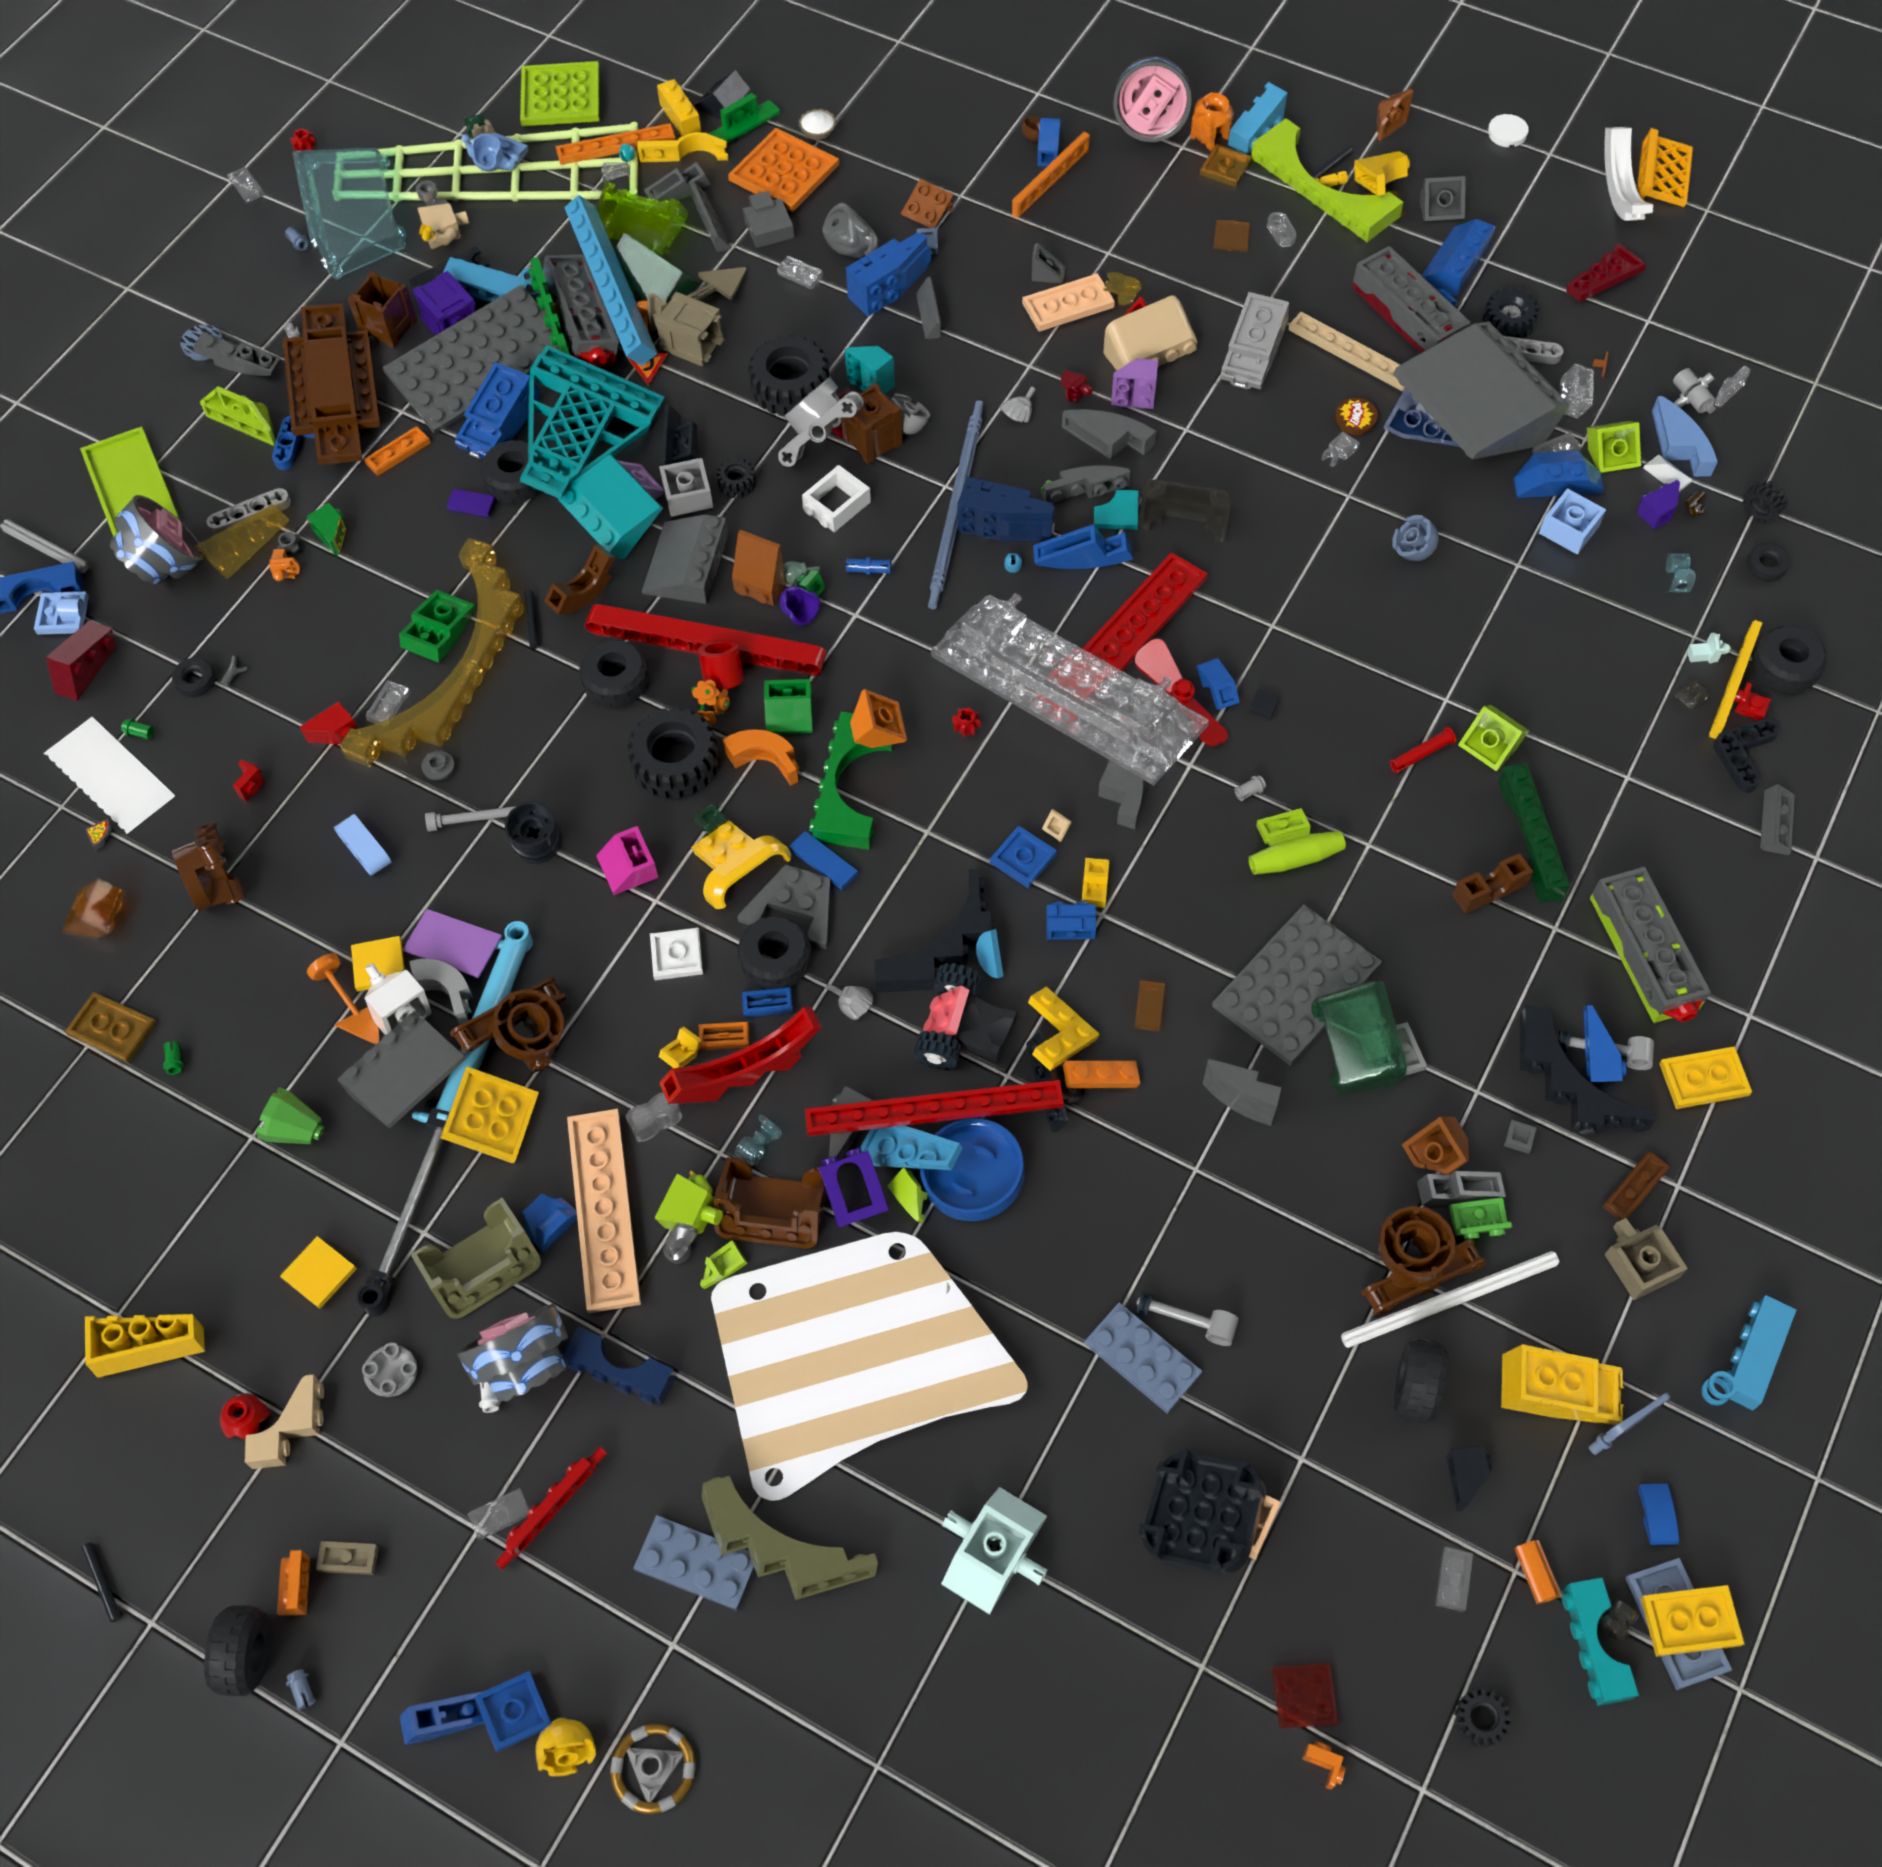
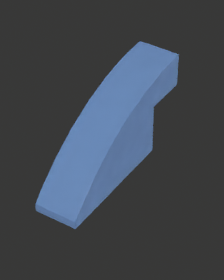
M1658 396L1652 409V414L1663 458L1667 461L1690 460L1694 477L1711 476L1718 461L1708 438L1696 422L1681 408L1663 396Z

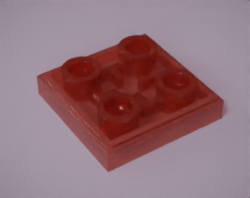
M1330 1664L1272 1667L1279 1729L1338 1725Z

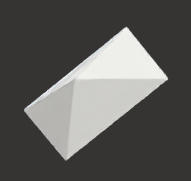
M1657 455L1644 466L1645 470L1663 484H1670L1678 480L1680 482L1679 492L1692 482L1690 477L1661 455Z

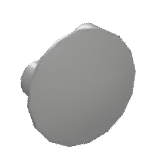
M387 1343L384 1347L374 1351L362 1367L364 1382L369 1390L378 1396L384 1397L397 1396L408 1390L415 1381L418 1372L417 1361L411 1351L403 1346H398L396 1343Z

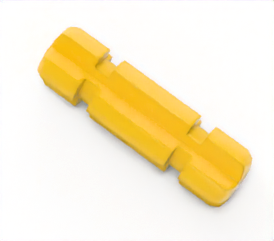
M1341 171L1337 175L1334 173L1320 177V179L1315 178V180L1327 187L1337 186L1338 183H1347L1348 175L1346 171Z

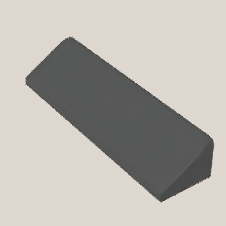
M694 182L691 183L693 201L715 250L722 252L731 249L708 195Z

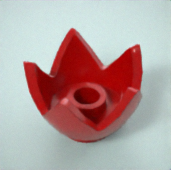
M236 1395L224 1404L220 1412L221 1429L226 1438L238 1436L246 1440V1435L258 1433L259 1423L267 1419L271 1412L265 1404L257 1399L256 1395ZM243 1409V1415L237 1418V1411Z

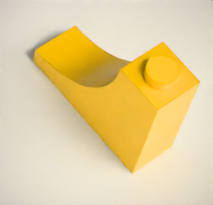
M1397 151L1354 160L1355 181L1377 196L1384 195L1387 183L1407 176V169L1410 166L1407 155Z

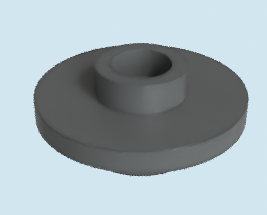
M435 751L428 754L421 764L423 774L431 780L447 778L455 767L452 756L444 751Z

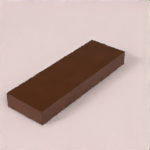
M1648 1151L1602 1207L1618 1220L1628 1219L1671 1166L1651 1151Z

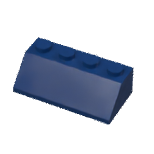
M1479 219L1455 226L1422 274V277L1438 290L1444 289L1449 294L1457 297L1490 246L1495 226Z

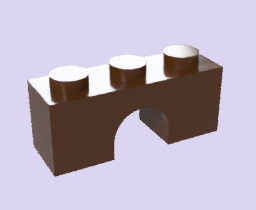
M1518 853L1499 862L1497 868L1485 877H1482L1477 872L1459 880L1452 896L1463 912L1467 914L1527 886L1533 871L1522 855Z

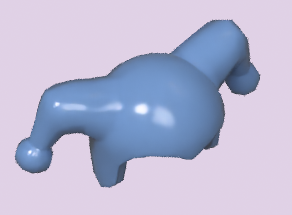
M467 134L461 137V140L466 145L469 156L482 171L491 172L497 169L512 171L520 160L517 153H513L511 159L503 154L500 140L493 134H480L472 140V143Z

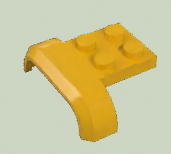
M730 821L722 824L691 847L695 855L714 869L704 883L703 893L706 901L715 909L726 907L724 896L727 889L733 883L771 856L780 854L787 862L791 859V852L788 847L775 837L762 836L753 840Z

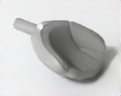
M1031 387L1025 397L1019 396L1005 401L1000 406L1001 411L1015 421L1029 422L1032 414L1030 398L1036 389Z
M829 983L826 987L827 990L839 996L838 1004L840 1010L852 1020L859 1019L872 1006L873 995L868 988L846 986L843 990H840Z

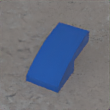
M1640 1484L1638 1493L1645 1513L1643 1523L1650 1545L1678 1544V1527L1668 1484Z

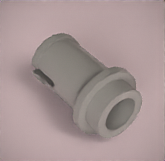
M1260 775L1257 777L1252 776L1250 781L1234 789L1236 791L1235 794L1240 801H1244L1257 792L1262 793L1263 789L1266 788V783Z

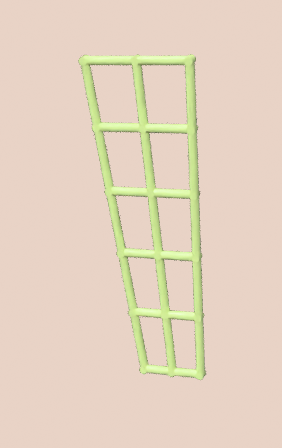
M632 122L624 125L584 129L573 128L572 130L524 135L514 134L513 136L505 137L520 143L572 138V143L579 142L580 137L618 134L639 129L637 122ZM460 139L454 142L404 147L398 145L394 148L354 152L339 151L336 153L337 161L334 173V190L332 193L335 202L421 200L417 192H401L403 177L453 175L452 191L438 192L436 198L443 200L445 198L454 202L459 200H573L580 195L585 199H631L636 201L638 199V150H636L634 159L629 162H624L620 158L589 159L560 165L559 161L519 162L518 164L516 163V167L512 171L497 169L491 172L482 171L476 165L461 166L462 150L467 148ZM454 150V164L452 167L403 169L404 155ZM395 156L394 170L344 172V163L348 160ZM630 165V191H578L579 168ZM571 169L570 191H519L520 171ZM512 172L511 191L460 192L461 174ZM394 178L392 192H342V183L346 180Z

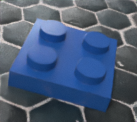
M1018 826L990 858V864L1029 888L1056 857L1057 850Z
M530 1671L475 1695V1702L496 1753L542 1732L551 1724Z

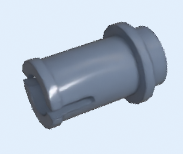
M289 227L285 231L286 238L293 243L296 250H306L309 245L307 237L301 235L296 228Z
M303 1669L287 1675L288 1681L286 1682V1686L291 1688L298 1710L306 1708L302 1698L303 1695L306 1697L308 1706L316 1702L307 1680L309 1674L305 1673Z

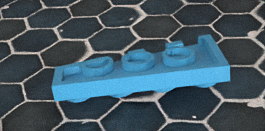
M904 1125L870 1129L861 1145L862 1151L869 1150L874 1166L952 1170L963 1149L958 1142Z

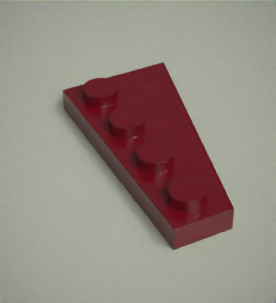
M1618 243L1611 253L1607 252L1600 262L1592 264L1589 271L1582 272L1567 285L1566 292L1581 302L1645 271L1646 263Z

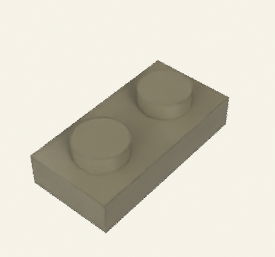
M321 1541L316 1570L329 1573L374 1575L379 1546L366 1543Z

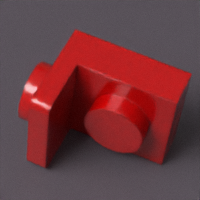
M1747 682L1744 690L1739 688L1735 696L1734 702L1737 703L1734 712L1758 721L1763 720L1771 699L1750 692L1752 684Z

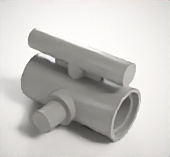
M1689 368L1679 372L1673 379V383L1681 391V397L1674 402L1675 405L1681 408L1686 403H1691L1698 413L1707 411L1710 414L1714 412L1716 407L1713 404L1716 399L1707 388L1709 387L1708 384L1715 378L1708 373L1703 378L1700 377L1698 379Z

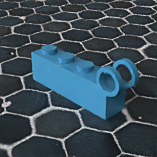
M450 257L444 269V272L448 271L472 298L490 303L521 284L527 292L528 287H532L530 279H524V276L529 273L528 268L524 269L520 276H514L503 271H497L482 265L466 262L462 259ZM538 291L528 292L532 298L539 296Z
M1767 1295L1759 1302L1754 1301L1748 1312L1751 1320L1749 1325H1744L1739 1336L1743 1341L1740 1348H1735L1730 1359L1734 1363L1732 1370L1715 1372L1702 1385V1396L1708 1403L1719 1406L1730 1399L1751 1410L1756 1409L1762 1403L1796 1309ZM1714 1383L1721 1385L1725 1394L1718 1392L1714 1387ZM1707 1387L1713 1396L1721 1400L1711 1398L1707 1392Z

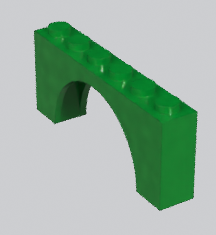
M841 712L839 720L834 722L833 733L835 738L831 739L829 743V753L831 754L830 758H826L824 763L826 775L825 778L820 780L819 792H821V796L815 800L814 812H816V816L811 818L809 831L813 832V837L821 843L870 850L874 832L873 817L861 815L848 807L837 792V783L843 770L853 760L870 752L892 751L893 744L870 748L854 742L850 723L854 713Z

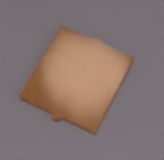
M1217 220L1213 249L1247 252L1250 223L1235 222V220Z

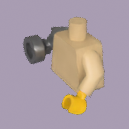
M432 181L420 182L416 186L419 199L427 204V207L417 208L422 222L419 234L422 235L424 241L429 242L431 249L442 245H449L461 236L458 226L469 223L465 211L454 214L451 205L445 198L444 200L436 198L438 192L435 183Z

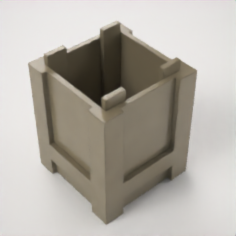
M676 292L661 314H658L655 318V326H657L660 340V350L703 367L711 359L712 355L710 354L716 346L721 345L725 340L721 332L720 310Z

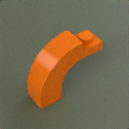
M745 730L722 739L724 752L735 769L753 760H767L779 768L790 786L799 782L797 772L800 770L795 761L794 748L783 737L765 730Z

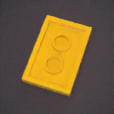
M1735 1046L1662 1059L1659 1063L1676 1109L1747 1097L1752 1093Z
M1728 1585L1644 1595L1641 1597L1656 1657L1744 1645Z

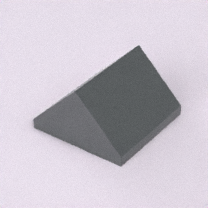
M1466 176L1424 179L1419 199L1424 221L1465 219Z

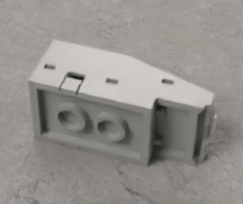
M1251 292L1248 293L1229 343V351L1221 369L1220 379L1230 381V384H1233V386L1244 389H1251V387L1262 388L1289 320V302Z

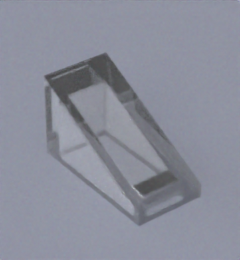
M603 162L601 173L603 182L629 175L630 172L628 163Z

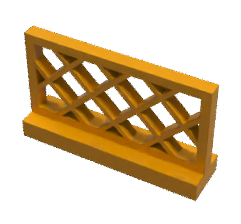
M1651 128L1642 142L1636 188L1642 200H1644L1645 196H1649L1682 207L1686 205L1693 151L1692 146L1659 137L1658 130ZM1658 144L1664 146L1667 150L1663 151ZM1677 151L1685 152L1686 155L1682 157ZM1671 154L1675 160L1672 161L1667 155ZM1661 158L1665 164L1661 165L1657 159ZM1676 164H1680L1684 169L1680 171ZM1666 168H1670L1673 174L1670 175ZM1660 172L1664 178L1660 179L1655 173ZM1678 177L1682 184H1678L1674 178ZM1664 182H1668L1672 188L1668 189ZM1658 186L1662 192L1653 190V187ZM1676 191L1681 198L1674 196L1673 192Z

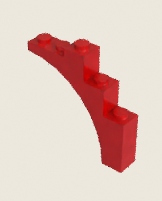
M803 1007L788 1022L758 1042L710 1062L688 1067L672 1068L659 1084L668 1104L717 1101L729 1087L753 1086L766 1071L790 1070L802 1057L800 1050L820 1030L821 1025L812 1007Z

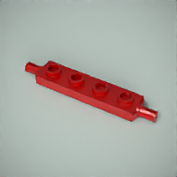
M599 1446L589 1458L585 1459L582 1457L579 1462H573L567 1469L563 1480L560 1483L556 1482L549 1488L544 1501L530 1509L525 1522L521 1526L517 1525L510 1531L507 1536L508 1540L505 1542L506 1550L494 1562L502 1571L513 1558L518 1557L595 1472L596 1466L607 1455L605 1450Z

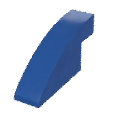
M1094 524L1033 545L1034 563L1043 567L1087 569L1133 560L1132 541L1125 532L1104 539Z

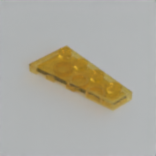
M272 504L249 518L195 545L194 548L228 580L290 520Z

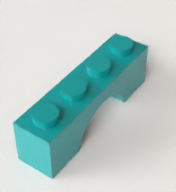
M1603 1578L1568 1584L1562 1589L1561 1599L1565 1610H1569L1571 1616V1633L1575 1640L1578 1639L1581 1649L1579 1651V1660L1583 1669H1587L1590 1679L1588 1681V1690L1592 1699H1596L1597 1706L1632 1700L1639 1696L1630 1665L1619 1663L1610 1658L1601 1648L1597 1638L1598 1620L1611 1607Z

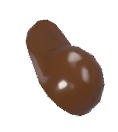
M1029 116L1022 120L1021 129L1023 135L1028 140L1039 142L1040 118L1042 117Z

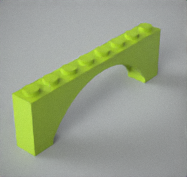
M1287 118L1253 142L1251 156L1255 162L1265 167L1270 173L1276 175L1284 183L1291 186L1299 194H1302L1314 205H1317L1366 242L1400 218L1403 201L1389 191L1379 196L1349 194L1329 188L1309 175L1300 163L1295 147L1299 141L1300 128Z

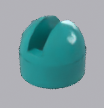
M623 144L619 150V157L624 162L632 161L636 150L631 145Z

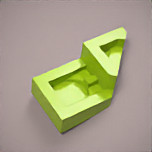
M903 1167L888 1184V1188L905 1210L917 1222L922 1223L925 1216L921 1214L923 1201L927 1200V1193L921 1191V1186L911 1170Z
M730 1241L712 1254L710 1258L706 1257V1269L704 1278L700 1283L701 1287L706 1289L748 1264L735 1242Z

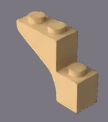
M306 1375L301 1379L280 1418L272 1427L257 1434L246 1435L245 1463L252 1469L286 1466V1456L290 1455L288 1438L319 1435V1426H322L324 1421L323 1411L320 1409V1399L324 1398V1386L314 1375Z

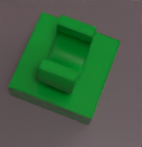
M811 570L807 576L802 574L796 580L797 583H800L799 586L818 596L826 588L819 571Z

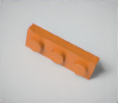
M1065 1061L1063 1064L1067 1088H1137L1141 1084L1136 1061Z

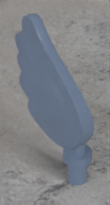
M1666 1392L1642 1410L1610 1429L1606 1434H1599L1597 1440L1589 1445V1450L1594 1455H1597L1603 1449H1609L1612 1446V1441L1663 1405L1671 1396Z

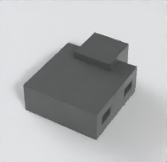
M768 191L749 196L750 207L743 208V215L756 248L794 238L793 224L781 198L772 200Z

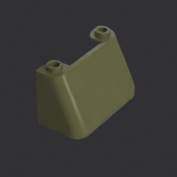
M503 1198L492 1203L485 1210L484 1219L487 1223L486 1227L444 1253L436 1245L432 1244L425 1245L411 1253L431 1291L450 1318L457 1319L467 1315L534 1273L540 1266V1256Z

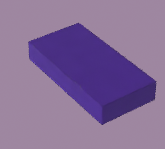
M453 489L446 506L449 511L489 518L496 499L495 496Z

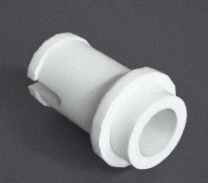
M480 1382L481 1401L479 1406L482 1408V1411L492 1413L499 1410L501 1403H498L488 1382Z

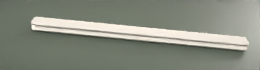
M1550 1251L1346 1331L1341 1336L1342 1342L1346 1348L1365 1342L1558 1265L1559 1258L1554 1251Z

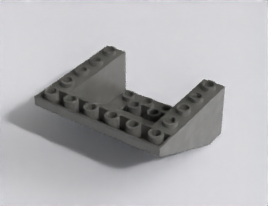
M1489 321L1475 323L1399 365L1393 372L1400 385L1404 386L1412 394V397L1425 408V411L1438 422V425L1451 436V439L1472 460L1543 446L1570 406Z

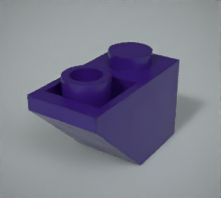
M1678 480L1670 484L1666 483L1655 492H1649L1641 498L1637 512L1653 529L1671 521L1678 504L1680 487Z

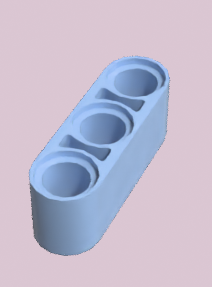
M355 814L334 826L338 836L369 875H374L392 863L383 848Z

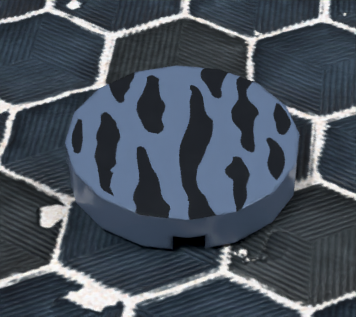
M198 325L186 331L181 337L180 342L184 354L196 361L210 359L195 353L193 346L202 332L223 340L220 331L216 327Z

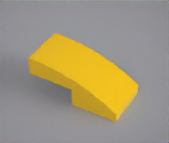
M1085 858L1082 901L1095 904V907L1105 908L1109 860Z

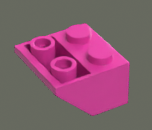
M638 826L615 834L596 855L613 895L658 878L655 863Z

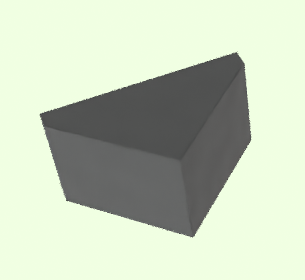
M1036 243L1032 258V281L1062 283L1065 266L1039 243Z

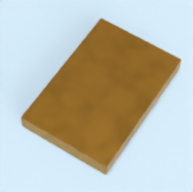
M93 992L65 1030V1033L69 1037L129 1064L157 1022L153 1018Z

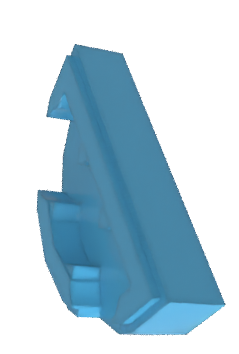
M996 929L989 930L979 937L976 944V955L979 964L988 975L994 978L1003 977L997 932Z

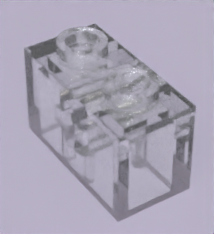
M1575 363L1561 377L1560 395L1570 404L1564 414L1578 419L1593 405L1594 370Z

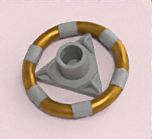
M665 1724L643 1725L627 1734L614 1752L610 1773L615 1793L622 1803L636 1812L644 1814L663 1813L675 1807L690 1790L695 1776V1756L689 1741L674 1727ZM648 1735H662L676 1744L681 1752L630 1748V1746ZM626 1752L647 1802L640 1801L626 1789L621 1774ZM684 1757L683 1780L678 1789L666 1798L653 1802Z

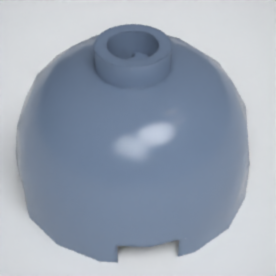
M1413 515L1405 519L1406 523L1402 525L1400 530L1398 528L1395 530L1392 539L1393 548L1400 556L1409 561H1422L1431 556L1436 550L1439 535L1438 530L1430 520L1422 515Z

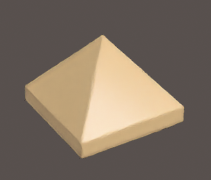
M1052 809L1042 830L1061 842L1072 821Z

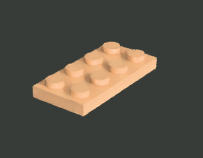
M1098 273L1022 297V304L1039 332L1114 308L1115 305L1114 299Z

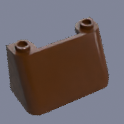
M727 1157L714 1196V1208L723 1212L721 1222L718 1225H714L715 1232L726 1239L804 1249L814 1247L819 1236L826 1189L820 1171L817 1168L807 1169L803 1174L802 1182L752 1176V1167L749 1162L739 1158Z

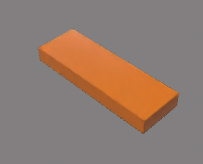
M416 426L364 460L368 467L379 476L431 442L429 437Z

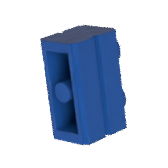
M1057 901L1051 905H1046L1047 940L1095 939V904L1080 901L1076 904L1065 905L1064 902Z

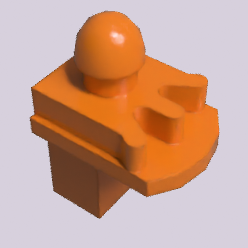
M285 549L273 550L269 563L273 579L279 582L283 581L284 578L295 579V575H298L300 572L298 561L294 558H288Z

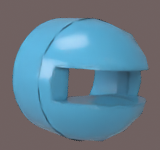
M1009 553L1006 556L1004 567L1007 571L1018 572L1022 568V559L1019 554ZM1011 560H1015L1016 564H1011Z

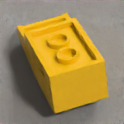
M1520 1345L1502 1354L1501 1408L1552 1418L1618 1425L1623 1422L1624 1405L1621 1404L1620 1389L1624 1387L1623 1369L1621 1367L1598 1363V1359L1527 1345Z

